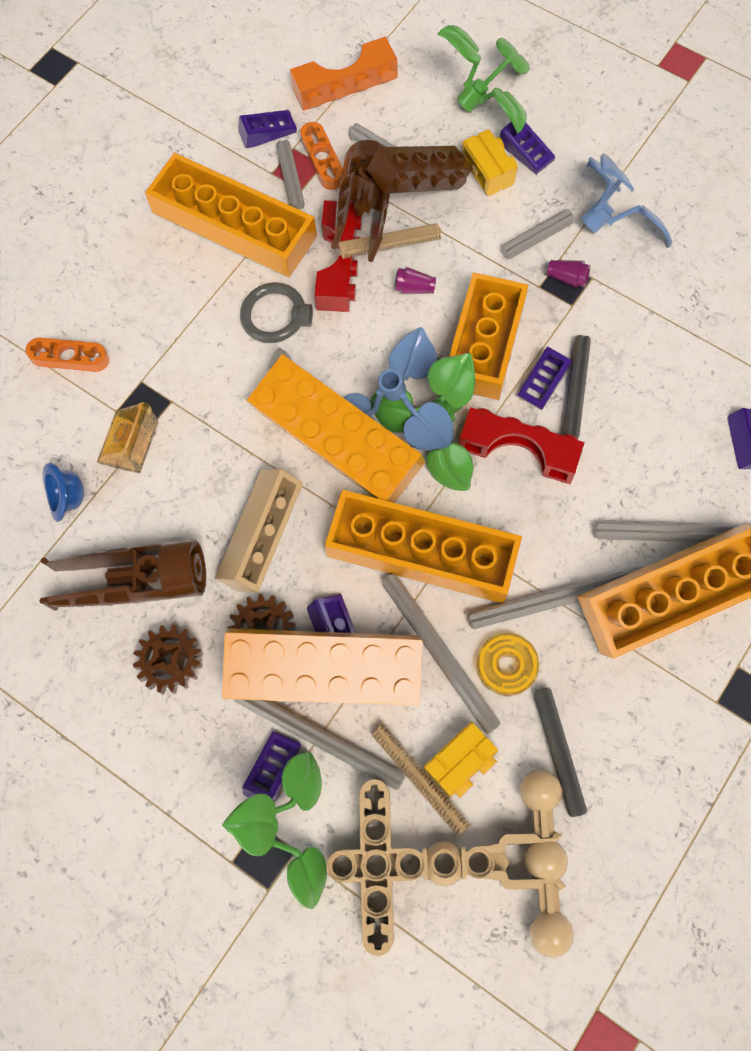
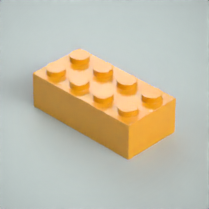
M475 272L472 274L449 357L471 353L475 369L474 395L500 400L529 284Z

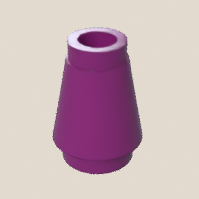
M551 259L547 269V276L574 288L579 286L585 287L591 266L585 264L584 260Z
M405 266V269L398 268L394 290L401 291V294H434L436 277Z

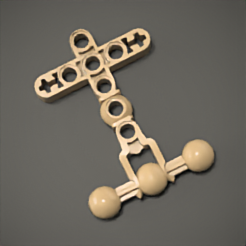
M539 769L528 773L521 782V799L533 812L534 834L503 835L498 839L497 844L473 847L468 851H465V847L459 848L452 842L441 841L434 843L428 849L423 848V853L411 848L392 849L391 796L389 789L380 780L372 779L365 782L359 794L360 850L336 851L329 857L326 867L329 876L337 882H361L362 942L366 951L371 955L381 956L386 954L394 943L393 881H412L424 876V880L429 879L436 885L446 887L454 885L461 878L467 879V875L476 879L499 880L500 885L509 890L538 889L540 914L534 918L530 925L529 935L531 943L537 952L545 957L556 958L567 953L573 944L574 931L570 921L560 912L559 891L566 887L560 879L567 871L568 858L566 851L557 843L562 834L554 831L553 809L558 806L562 799V787L557 777L549 771ZM374 787H378L379 792L384 793V798L378 799V810H385V816L379 814L366 816V810L373 812V803L366 796L372 793ZM373 821H381L385 825V834L379 840H372L367 835V827ZM531 844L525 853L524 862L528 873L533 879H508L506 868L509 865V860L505 856L506 845ZM445 853L453 858L454 868L450 873L441 874L436 870L434 862L439 854ZM473 853H482L487 858V868L482 873H475L469 867V858ZM409 854L417 856L421 864L419 871L414 875H407L401 868L403 857ZM375 855L382 856L386 861V870L379 876H374L368 870V861ZM342 856L348 857L352 862L350 874L344 877L339 876L334 868L336 860ZM381 891L387 897V906L383 911L377 912L370 908L368 899L372 892ZM368 916L372 918L388 916V923L381 922V933L388 935V941H384L381 948H377L376 943L369 939V936L373 935L376 931V922L369 924Z

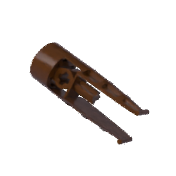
M367 139L358 141L350 146L345 154L336 207L335 237L331 248L335 250L338 246L346 225L350 201H353L354 209L357 210V215L362 216L363 212L369 214L370 208L375 209L372 215L368 261L373 262L383 240L382 234L390 193L384 194L367 171V167L379 147L386 146L378 141Z
M191 539L128 546V548L107 551L100 550L95 553L72 555L68 558L52 561L43 557L41 563L55 572L108 568L107 572H105L108 587L133 584V587L123 586L41 598L39 602L57 611L58 607L112 606L202 596L206 588V564L202 547L198 540ZM147 586L153 589V591H147Z

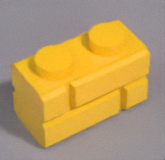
M487 129L478 133L477 136L474 135L462 142V152L465 154L467 162L473 168L471 172L486 195L491 196L499 192L500 189L504 190L515 183L516 172L518 171L517 162L513 156L509 157L506 154L503 141L500 137L495 138L491 130Z
M470 722L426 763L423 769L447 797L451 798L456 794L460 798L474 785L470 779L478 771L484 775L498 762L494 756L499 750L473 722Z

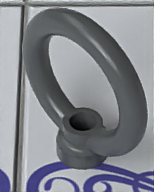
M279 282L266 283L252 290L244 299L240 309V321L245 332L253 339L263 343L284 341L294 335L301 326L310 327L313 320L312 304H305L302 296L295 288ZM268 294H282L287 296L294 305L292 307L290 323L283 329L274 332L258 329L251 319V311L254 304Z

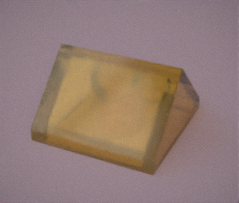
M142 402L115 412L97 463L141 473L159 423L149 404Z

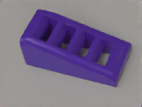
M282 110L240 115L238 132L245 148H252L297 133V127L290 111Z
M512 122L501 130L500 138L503 141L504 148L536 175L555 160L556 156L526 122L522 131L518 134ZM532 147L533 150L528 153L527 151ZM540 154L542 157L535 161L534 158Z
M547 346L517 394V397L543 410L571 366L572 360ZM548 361L559 367L560 370L557 372L546 366L545 363ZM543 370L555 377L554 380L551 381L539 374L540 371ZM537 379L548 385L549 388L545 390L533 382ZM531 388L542 394L543 398L539 400L527 393L528 389Z
M272 731L242 786L243 795L249 798L255 794H266L275 803L283 787L282 774L284 767L290 758L298 754L301 744ZM274 745L288 751V756L286 757L273 751ZM268 758L283 764L282 767L279 768L268 763ZM264 770L276 776L275 780L261 775L262 771ZM256 783L269 788V792L255 786Z

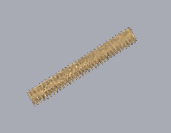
M438 223L384 233L382 234L383 240L377 252L385 251V249H394V247L400 248L403 245L405 247L406 245L409 246V244L415 245V243L420 244L421 242L440 240L442 238V230ZM370 236L339 242L342 259L354 257L357 254L360 256V253L363 255V252L364 255L368 254Z
M382 724L372 734L373 738L386 751V754L391 757V760L397 763V767L399 766L400 770L402 769V772L410 779V782L416 785V789L418 788V791H421V795H424L426 801L432 804V808L437 811V814H440V817H443V821L446 820L448 827H451V830H454V834L457 833L458 837L471 824H467L468 820L464 821L465 817L459 814L460 811H456V807L453 808L454 804L450 805L451 801H448L449 798H445L446 795H442L443 791L439 792L440 788L436 789L438 785L433 786L435 782L431 783L432 778L428 780L429 775L425 776L427 773H422L424 769L420 770L421 766L417 767L419 763L414 764L416 760L412 761L413 756L409 758L410 753L406 754L408 750L404 751L405 747L401 748L402 744L398 745L400 741L396 742L397 738L393 739L395 735L390 736L392 732L388 733L389 728L385 730L387 726L383 727Z

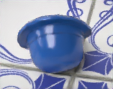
M47 463L42 472L44 489L51 515L56 522H60L65 512L74 510L82 504L84 487L80 477L74 472L68 470L60 471L53 463Z

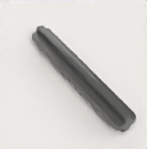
M578 335L574 342L563 434L573 435L576 438L580 436L591 338L583 335Z
M550 688L536 690L534 692L535 701L556 773L561 783L568 814L570 817L585 815L587 807L552 690Z

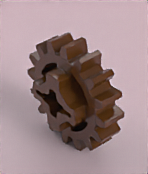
M262 594L258 595V601L256 602L247 597L248 605L245 607L237 604L236 607L240 613L238 615L230 614L229 617L235 625L227 627V629H242L246 621L248 629H257V626L261 624L262 626H267L268 630H277L276 626L280 623L279 620L282 619V630L294 631L297 629L294 622H288L294 618L292 611L285 612L287 608L286 603L282 601L276 605L277 599L274 595L268 601H265ZM266 609L265 612L255 613V611Z
M163 625L159 628V634L149 630L148 635L150 639L148 641L143 639L138 641L143 646L142 651L136 650L133 653L136 657L140 658V661L135 662L133 667L136 670H142L137 675V678L141 682L147 680L145 686L150 690L154 689L157 685V692L160 694H164L167 687L171 693L177 694L178 685L188 689L189 686L186 680L189 678L197 680L198 677L193 671L195 668L200 669L203 667V664L196 660V658L203 656L201 649H194L199 644L198 640L195 637L189 639L191 633L187 629L180 633L176 625L171 627L170 632ZM175 640L179 641L180 643L176 642L173 645L165 644L164 641ZM153 650L152 658L149 660L150 654ZM168 654L171 655L172 661L169 665L166 664L165 656ZM188 658L187 665L183 670L184 661ZM163 674L171 675L172 678L159 679L156 678V676L160 677Z

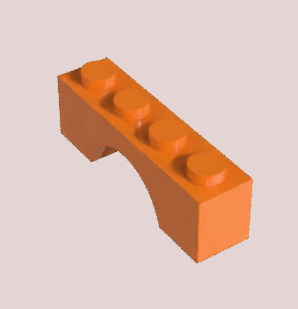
M385 36L362 44L360 57L349 67L332 70L312 61L290 69L292 89L303 111L318 107L324 103L341 99L347 95L364 91L370 87L398 78L397 57Z

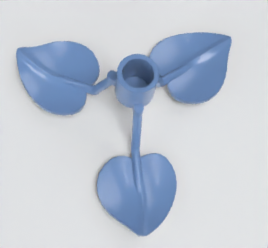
M603 153L600 156V163L594 158L589 157L586 167L594 168L605 179L607 188L599 200L581 217L583 222L594 233H597L606 223L611 226L614 222L637 212L650 219L663 231L667 248L672 245V240L667 228L661 219L644 205H637L614 217L611 216L614 209L607 201L616 190L618 192L621 191L620 184L623 183L631 192L634 191V188L625 173L618 168L609 156Z
M420 327L406 335L392 350L389 357L390 369L382 372L378 379L380 388L376 390L377 397L373 408L370 400L362 394L352 393L343 398L373 420H375L373 414L377 413L383 396L390 401L401 399L414 415L404 424V436L412 447L428 451L444 449L452 443L454 435L453 423L446 409L437 403L427 402L417 412L405 394L406 385L404 381L408 380L409 376L414 379L427 377L430 367L437 361L436 350L426 335L425 330Z

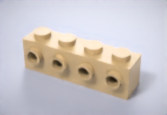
M283 469L260 470L214 579L236 591L259 592L303 485L301 481Z

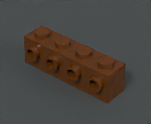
M455 145L379 147L367 167V171L384 194L459 189L466 183L467 176L473 169L467 162L465 154L458 150Z

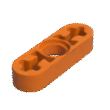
M308 122L302 126L300 131L304 149L321 185L328 190L338 189L343 168L323 126L317 122ZM310 134H313L315 137H317V143L314 144V140ZM319 152H326L329 154V156L323 160L317 159L315 157L316 154ZM330 168L332 175L336 177L331 178L330 175H327V169Z
M38 337L29 341L25 349L26 355L31 362L39 367L99 372L104 370L109 364V355L99 343ZM72 349L75 351L71 359H61V354L65 350ZM96 353L100 355V357H96L94 361L90 360V358L95 357Z

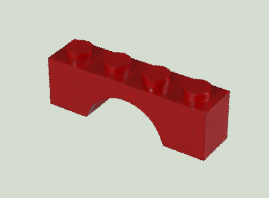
M324 200L322 215L323 238L325 241L332 243L335 237L337 201ZM350 201L346 225L339 242L360 238L356 234L357 230H362V216L357 215V210L354 209V202ZM339 255L338 259L331 266L317 271L314 294L317 311L350 312V302L356 301V284H352L353 277H358V260H354V257L342 259V255Z
M472 407L469 409L459 438V445L466 448L470 454L487 458L491 452L503 446L514 445L529 450L539 461L542 476L571 485L585 442L578 440L573 435H560L550 432L549 429L543 426L527 425L514 417L504 418L493 414L488 409H475Z

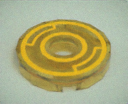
M512 633L497 634L486 640L479 650L476 661L477 675L484 687L504 697L518 696L529 690L537 679L540 668L538 653L533 645L522 636ZM503 657L512 658L516 663V670L512 673L503 672L499 667V660Z

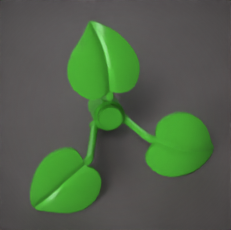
M448 25L442 28L437 35L447 39L465 59L473 63L470 74L463 84L465 88L457 96L461 106L465 110L472 112L479 104L482 105L486 100L494 97L513 123L517 134L520 133L527 120V113L520 102L510 92H503L500 88L495 87L488 94L486 92L488 91L487 85L509 63L518 73H528L530 65L521 54H518L517 49L509 41L499 38L496 41V46L506 60L485 81L479 78L472 80L481 61V56L477 53L479 47L462 28L455 25Z
M471 353L444 357L433 363L429 369V385L434 393L440 395L431 402L445 408L452 422L456 420L454 414L465 406L474 394L475 369ZM406 390L405 394L412 404V395ZM376 392L372 395L370 399L372 408L377 397ZM383 396L375 416L387 430L400 433L404 432V424L412 417V413L401 399L390 401ZM421 406L415 408L417 412L419 411ZM451 443L447 448L432 450L428 453L427 466L436 481L453 490L467 491L471 488L474 465L472 457L466 448L457 443Z
M305 751L290 758L283 770V789L285 794L291 798L288 803L276 807L270 796L255 794L241 802L225 819L222 826L234 836L242 849L252 856H262L272 846L293 854L296 859L292 860L287 867L289 888L303 907L314 909L321 898L327 880V865L324 856L315 847H307L301 853L299 849L275 840V835L278 831L276 814L293 808L296 803L301 810L308 811L315 806L320 797L322 789L320 768L313 755Z

